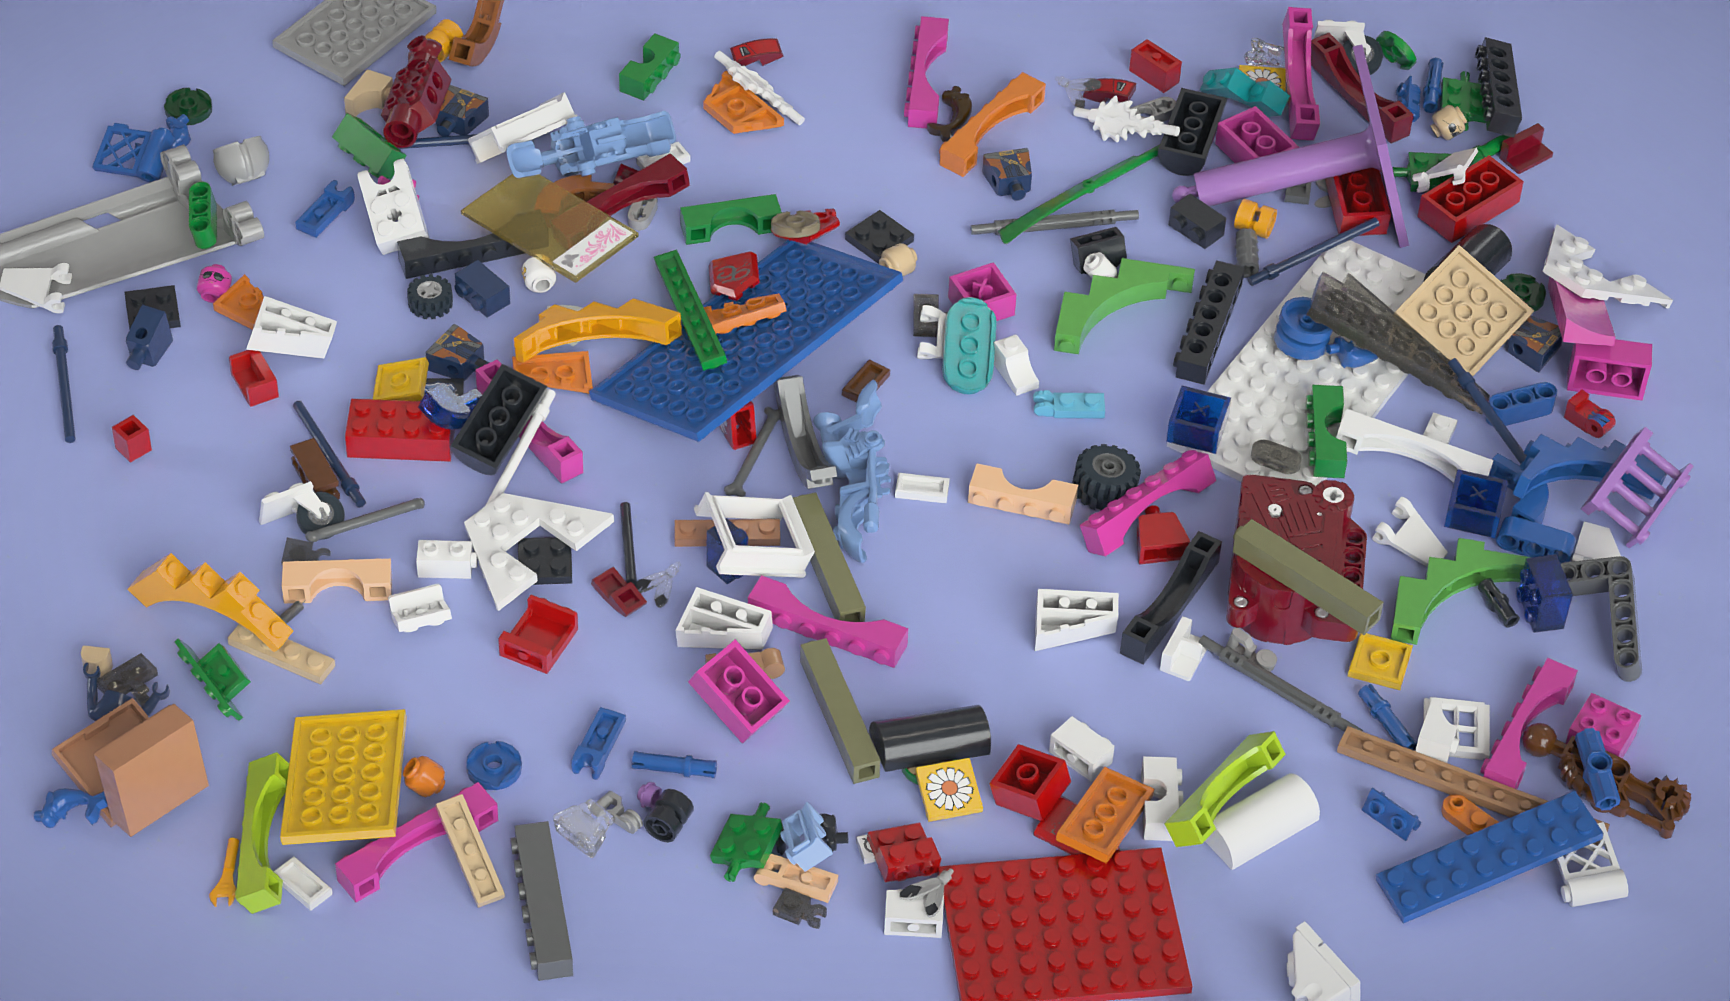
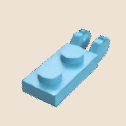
M1049 390L1035 392L1033 395V400L1036 403L1034 405V413L1038 416L1054 418H1105L1104 393H1052Z

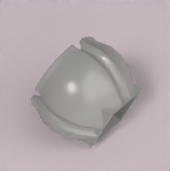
M261 136L244 139L243 143L237 141L213 150V162L217 172L223 179L230 182L232 186L261 178L265 175L268 168L269 151Z

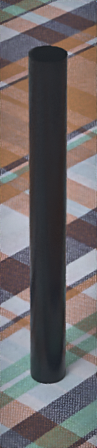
M623 502L620 504L626 583L632 582L635 585L637 577L630 503Z

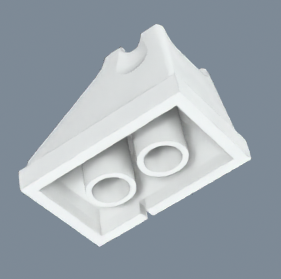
M1305 921L1298 925L1296 932L1293 934V951L1288 953L1287 977H1289V986L1293 987L1292 995L1295 997V1001H1360L1359 979L1325 943L1323 944V940Z

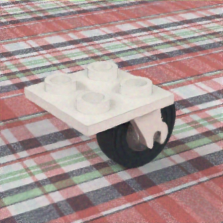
M1333 20L1318 21L1314 38L1330 33L1344 47L1347 57L1358 75L1353 46L1363 45L1370 75L1375 73L1381 66L1383 60L1382 47L1374 38L1364 35L1365 23H1358L1356 21L1334 22Z
M312 482L305 484L297 483L284 492H272L262 499L259 522L263 525L296 513L298 526L306 535L309 531L343 522L345 512L341 502L335 496L326 492L314 493Z

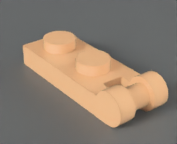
M770 854L764 868L757 869L754 880L763 886L770 884L828 903L838 883V875L815 867L804 871L798 864L793 865L789 859Z

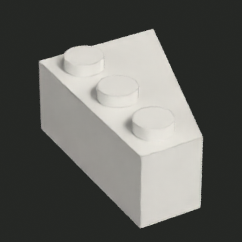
M264 296L246 349L324 359L337 321Z
M696 587L675 630L677 646L725 648L736 639L744 649L763 650L773 629L772 612Z
M1038 589L1035 619V651L1116 633L1119 593Z

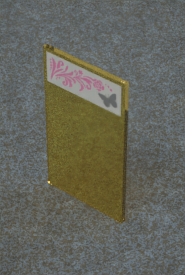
M511 174L461 210V214L528 255L535 257L543 264L575 283L639 237L637 231L540 174L524 178H517Z

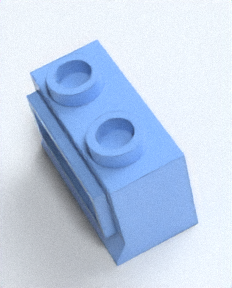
M808 802L805 803L801 810H798L782 821L784 830L780 832L783 841L789 846L785 850L788 859L793 865L798 864L804 871L809 870L833 854L832 849L822 840L826 836L825 830L820 825V823L824 822L823 817ZM804 833L806 840L801 842L799 836Z

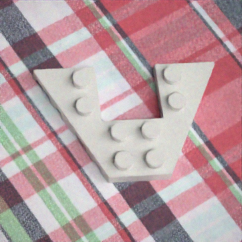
M1558 224L1555 226L1542 272L1583 298H1596L1607 301L1609 297H1614L1621 303H1638L1649 306L1650 302H1655L1667 309L1670 308L1673 299L1646 283L1647 280L1640 275H1631L1610 282L1598 270L1585 266L1582 260L1592 258L1596 249L1588 245L1589 242L1584 238L1574 236Z
M502 493L464 522L468 538L472 541V548L477 554L479 566L495 602L496 610H501L537 582V574L506 552L508 549L538 526H541L577 551L614 522V515L602 511Z

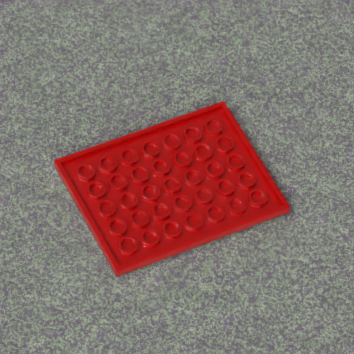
M1161 847L1115 851L1107 863L1087 854L938 866V875L944 870L953 869L954 871L951 875V880L944 886L943 907L960 1001H1111L1192 993V981Z

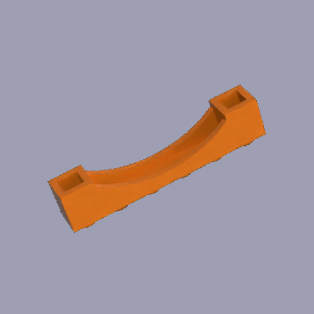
M1024 72L1015 79H1012L1005 89L999 91L992 101L988 104L986 103L979 113L972 116L966 125L958 129L952 138L941 145L939 149L940 166L964 177L977 165V145L983 136L1001 121L1024 112L1031 114L1044 102L1046 83Z

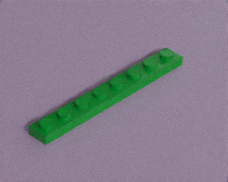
M677 249L654 256L655 265L676 311L680 312L682 325L703 371L726 364V355Z

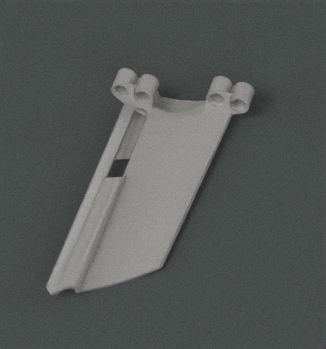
M183 144L160 152L161 161L167 174L165 178L1 233L0 281L4 268H54L60 263L69 264L68 273H72L71 283L62 284L52 279L48 295L54 292L61 293L62 299L234 244L243 246L263 239L264 231L257 217L254 218L252 209L247 201L225 209L217 204V241L215 245L208 249H200L195 245L189 228V189L193 184L203 181L201 180V173L197 163L194 160L191 161L189 151ZM105 213H109L121 220L98 229L84 222V220ZM0 290V301L33 309L40 307Z

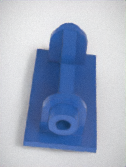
M1409 76L1404 83L1401 82L1399 84L1396 95L1397 101H1400L1414 114L1412 122H1415L1420 117V105L1418 104L1420 103L1421 89L1418 85L1412 84V76Z
M1371 788L1362 811L1407 841L1412 829L1416 831L1420 827L1421 821L1418 820L1419 817L1412 815L1386 797L1383 791L1379 792Z

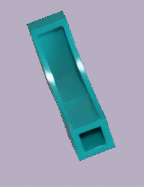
M1237 67L1209 70L1203 77V84L1200 88V91L1203 93L1229 98L1251 108L1256 106L1267 117L1281 116L1290 97L1288 93L1273 82H1255Z

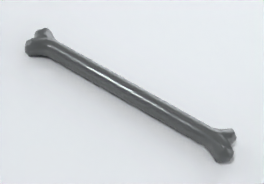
M770 407L764 409L767 419L734 482L724 487L726 495L746 496L743 485L776 422L780 420L778 409L774 410Z
M414 498L410 501L309 531L305 537L309 542H316L352 529L424 508L425 501L422 498Z

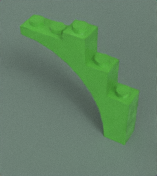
M1458 538L1454 561L1429 557L1425 580L1400 576L1390 639L1417 645L1420 631L1425 621L1439 604L1458 592L1478 586L1484 579L1491 578L1494 582L1532 583L1537 558L1484 550L1485 542Z

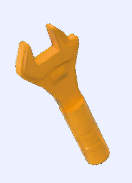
M237 838L228 839L222 877L209 894L210 901L214 907H217L218 897H229V906L232 905L236 897L235 891L237 888L234 885L233 874L240 842Z

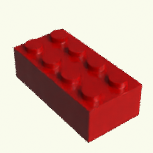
M1488 155L1466 169L1464 183L1453 185V176L1421 195L1417 217L1449 242L1453 243L1468 234L1474 227L1488 222L1519 203L1524 181Z
M1367 168L1325 179L1338 235L1375 217L1380 225L1361 235L1387 234L1391 212L1382 177L1378 169Z
M351 399L345 433L347 458L451 462L452 451L450 446L454 441L456 427L454 403Z

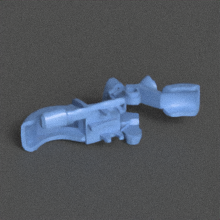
M666 111L629 120H619L618 117L588 126H585L584 120L577 116L567 119L566 126L562 127L561 130L550 133L552 138L551 150L540 152L539 148L535 149L532 141L519 142L508 146L507 157L512 174L517 178L541 174V168L551 164H555L558 171L566 177L574 176L580 172L581 176H587L596 173V166L644 155L653 157L667 154L671 150V144L676 141V134L671 116Z
M875 380L869 382L860 392L856 403V415L842 421L837 414L822 412L817 414L813 420L814 425L820 431L824 458L828 463L836 466L837 477L832 478H848L849 485L840 487V504L835 505L836 520H838V525L834 526V535L837 541H840L841 549H844L850 557L861 563L866 562L867 556L866 552L861 549L863 538L858 528L863 523L864 530L867 533H875L878 530L880 511L877 505V498H882L883 495H888L891 492L890 488L881 487L882 483L891 482V477L888 476L890 464L887 462L886 457H876V452L885 446V440L875 430L859 432V430L874 424L875 417L882 408L876 394L878 385Z

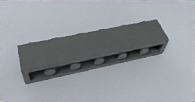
M549 822L516 825L515 837L510 838L512 855L518 854V860H514L515 875L522 878V883H518L519 899L526 902V906H521L523 923H529L530 929H525L527 946H533L534 952L529 953L531 970L537 969L539 981L573 976V959Z

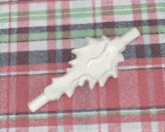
M721 51L715 54L714 58L726 67L728 73L732 75V80L738 82L744 90L749 89L754 94H759L771 106L776 107L783 115L788 116L796 124H803L805 118L795 111L793 106L785 102L781 96L774 93L773 87L761 78L757 72L750 71L745 66H741Z
M1114 96L1107 104L1102 101L1098 108L1089 110L1076 107L1074 109V116L1086 118L1089 122L1094 123L1093 130H1100L1103 141H1106L1108 137H1111L1115 142H1119L1120 137L1126 141L1128 131L1132 135L1134 132H1137L1142 138H1145L1147 133L1152 135H1162L1163 133L1178 136L1180 132L1179 127L1164 124L1162 121L1155 120L1154 116L1142 118L1141 114L1135 115L1137 109H1130L1132 101L1119 103L1117 96Z

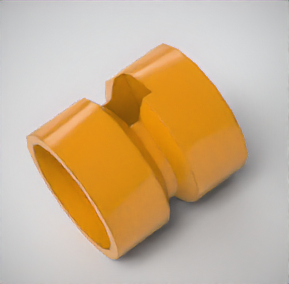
M449 19L441 20L432 31L425 35L426 39H434L441 43L442 50L437 58L439 62L444 61L450 55L454 37L464 36L460 27Z
M1243 199L1235 217L1234 228L1239 230L1244 228L1252 229L1257 233V236L1267 239L1273 230L1277 209L1265 205L1259 207L1258 203Z

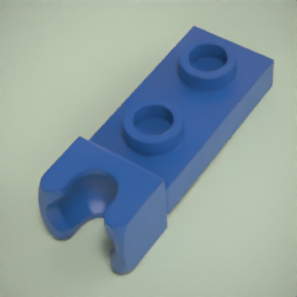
M331 181L324 188V193L295 222L296 229L317 238L342 211L346 212L354 203L355 194L353 188L349 186L343 191H338L336 188L338 181Z
M602 707L599 708L581 745H578L572 757L571 767L574 774H578L583 767L588 766L594 770L592 774L594 780L600 777L605 767V762L626 722L625 714Z

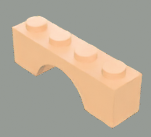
M977 463L969 485L968 503L1070 524L1076 505L1078 485L1052 480L1046 486L1038 489H1021L1006 480L1001 468Z
M391 558L283 562L282 592L284 604L295 603L296 601L311 603L320 591L332 586L353 588L362 595L365 601L388 600V597L392 595Z

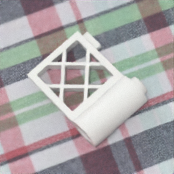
M1604 822L1597 823L1604 833L1599 845L1590 844L1585 846V848L1593 851L1589 860L1576 855V851L1564 855L1566 857L1565 860L1563 856L1556 859L1565 884L1561 886L1562 898L1571 907L1628 897L1627 879L1624 871L1619 867ZM1599 854L1608 859L1611 866L1600 867L1594 864L1593 861ZM1570 860H1573L1584 867L1579 872L1569 873L1567 864Z

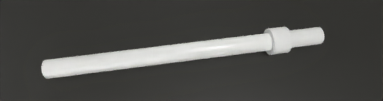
M547 389L541 402L533 412V417L486 505L505 492L542 421L546 420L550 412L549 407L556 395L553 390Z

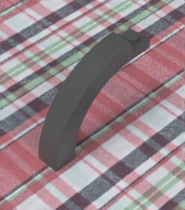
M800 375L780 377L773 383L784 437L798 477L807 489L833 485L832 477H837L836 466L826 461L818 445L808 410L803 377Z

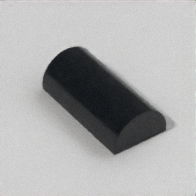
M1181 88L1168 125L1180 128L1179 135L1164 134L1158 150L1159 160L1167 170L1177 175L1190 176L1203 169L1217 131L1218 122H1220L1227 98Z
M1478 225L1427 271L1423 282L1459 245L1490 273L1495 275L1511 260L1512 245L1510 239L1500 228L1494 225Z
M502 364L451 444L452 453L469 468L485 475H495L548 389L547 386Z
M980 705L871 722L869 727V736L885 772L955 759L961 760L990 755L991 752L989 723Z

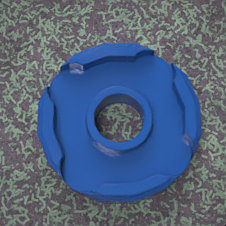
M496 741V744L481 743L473 748L467 756L466 771L469 779L474 784L479 782L485 790L507 788L515 783L521 775L522 761L519 752L512 745L503 741ZM491 762H498L501 764L497 768H490L487 766Z

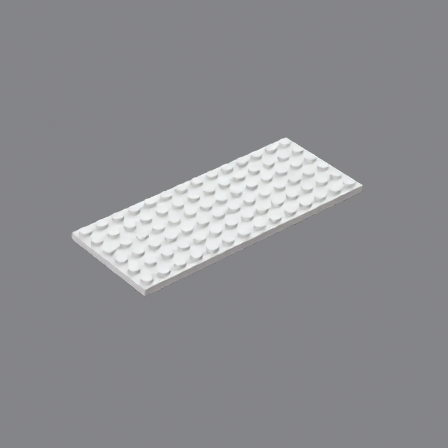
M1351 240L1323 252L1168 438L1167 447L1182 454L1188 450L1206 453L1209 455L1213 469L1240 482L1245 475H1261L1307 481L1315 486L1321 481L1326 480L1327 478L1313 477V466H1308L1309 451H1312V447H1307L1308 432H1311V429L1306 428L1307 413H1310V410L1305 409L1306 395H1311L1312 384L1343 386L1344 408L1342 419L1346 409L1372 418L1376 417L1429 349L1422 340L1393 316L1395 311L1423 283L1425 274ZM1296 297H1308L1323 302L1335 315V326L1330 336L1329 344H1333L1334 339L1337 336H1341L1347 342L1353 341L1354 346L1358 348L1375 349L1377 346L1374 338L1377 330L1383 331L1387 341L1394 342L1400 351L1398 357L1382 355L1364 366L1343 368L1336 353L1327 354L1325 352L1323 356L1314 360H1300L1286 355L1277 347L1274 341V332L1285 302ZM1341 422L1327 428L1334 437L1337 436Z

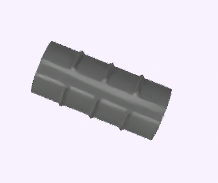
M1241 229L1236 233L1235 237L1236 265L1245 267L1244 278L1258 273L1259 270L1257 233L1254 230Z

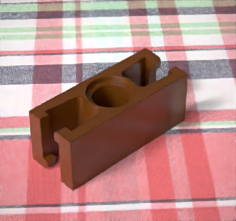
M315 438L290 445V451L294 455L291 457L292 465L302 483L312 482L314 493L326 492L340 499V493L336 489L339 486V481Z

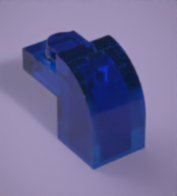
M444 382L427 390L418 408L431 422L439 427L451 430L461 429L482 394L475 388L463 395L457 396Z

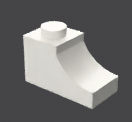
M1017 334L995 341L994 366L1015 395L1018 396L1038 389L1039 380L1031 367L1028 349Z
M1432 697L1418 737L1416 752L1447 763L1450 753L1456 754L1460 739L1455 738L1457 726L1450 724L1443 714V700Z

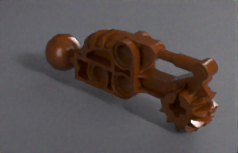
M1544 723L1531 724L1523 733V746L1532 756L1545 757L1552 754L1561 758L1558 769L1561 770L1560 778L1563 782H1567L1566 786L1570 790L1574 789L1579 797L1583 795L1585 800L1590 802L1592 808L1597 812H1609L1617 817L1631 816L1641 821L1642 824L1659 831V835L1662 838L1668 839L1673 835L1675 829L1674 821L1679 822L1683 815H1686L1689 811L1691 793L1687 792V784L1679 785L1678 778L1672 781L1669 780L1667 775L1662 780L1655 777L1654 780L1646 783L1630 773L1631 768L1626 760L1608 751L1606 753L1612 758L1611 770L1621 800L1619 805L1611 810L1601 811L1600 808L1595 807L1590 787L1583 779L1584 767L1575 736L1572 735L1568 744L1557 740L1554 729ZM1628 798L1644 805L1653 816L1631 808ZM1664 801H1666V802H1665V805H1664V808H1663V810L1661 811L1662 805H1663Z

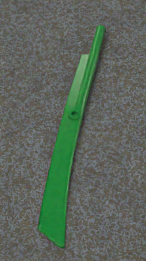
M1160 144L1139 156H1132L1084 180L998 230L1004 244L1010 243L1022 232L1063 206L1087 193H1093L1096 188L1157 157Z

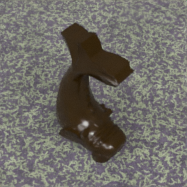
M953 86L952 90L944 91L942 94V102L952 108L953 116L951 123L947 125L927 124L929 134L941 136L942 142L952 138L951 134L968 120L972 112V101L969 98V94L961 93L959 86Z

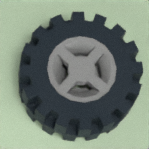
M429 274V277L421 275L420 279L417 277L413 279V283L410 282L409 288H407L408 306L412 314L415 313L417 317L423 316V319L431 317V320L436 319V316L441 318L444 316V313L448 314L450 309H452V287L446 278L442 279L439 275L433 277V274Z

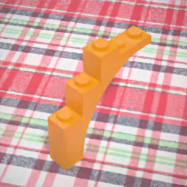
M634 298L619 308L593 301L581 310L575 311L554 304L538 314V323L514 337L516 360L524 363L544 350L588 339L632 338L668 345L682 335L680 312Z
M172 553L142 571L127 589L146 608L162 601H183L219 612L253 632L273 652L279 650L293 632L256 595L260 590L241 572L224 580L206 562L190 571Z

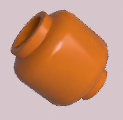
M414 757L404 767L405 786L418 795L429 797L434 793L438 794L445 785L444 768L429 757Z

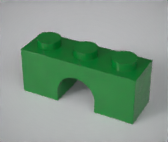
M654 33L643 46V63L630 60L619 73V91L644 101L650 93L655 91L661 80L666 79L669 71L678 65L681 58L679 42Z

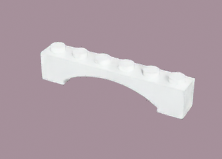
M1346 409L1336 436L1337 439L1347 443L1348 452L1356 455L1358 451H1384L1420 461L1450 479L1456 485L1455 490L1480 498L1493 463L1492 459Z

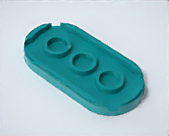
M972 297L963 298L949 309L945 320L942 373L946 383L953 390L962 394H975L984 390L991 381L994 370L996 316L993 310H990L987 306L988 304Z

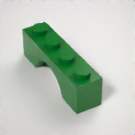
M776 194L680 207V226L686 245L710 242L714 232L727 225H743L751 228L758 235L772 233V218L782 213Z
M1312 384L1311 395H1306L1305 409L1310 410V413H1307L1306 428L1311 429V432H1308L1307 447H1312V451H1309L1308 466H1313V477H1345L1348 461L1347 443L1337 439L1327 430L1329 426L1341 422L1344 408L1343 386Z

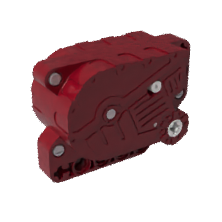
M1245 475L1243 477L1234 533L1240 526L1244 527L1253 519L1363 589L1367 534L1351 519L1355 495L1348 484L1336 480H1324L1315 486L1307 481L1269 476ZM1232 551L1226 621L1229 625L1235 628H1242L1251 637L1259 641L1284 645L1302 642L1312 637L1341 642H1351L1357 638L1358 631Z

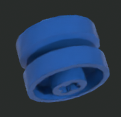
M1292 298L1286 301L1281 309L1279 322L1274 332V341L1277 347L1290 357L1300 360L1317 359L1326 352V345L1330 342V336L1335 326V315L1326 304L1314 298Z

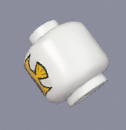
M544 256L529 258L521 268L524 283L532 292H546L556 282L554 267L551 261Z

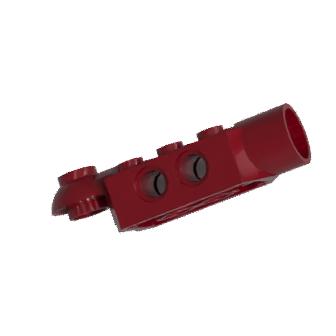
M424 35L414 38L407 45L409 50L408 64L397 72L381 113V117L386 122L383 130L385 139L399 148L412 146L417 139L418 133L436 122L452 80L437 59L442 50L441 43L434 39H426Z

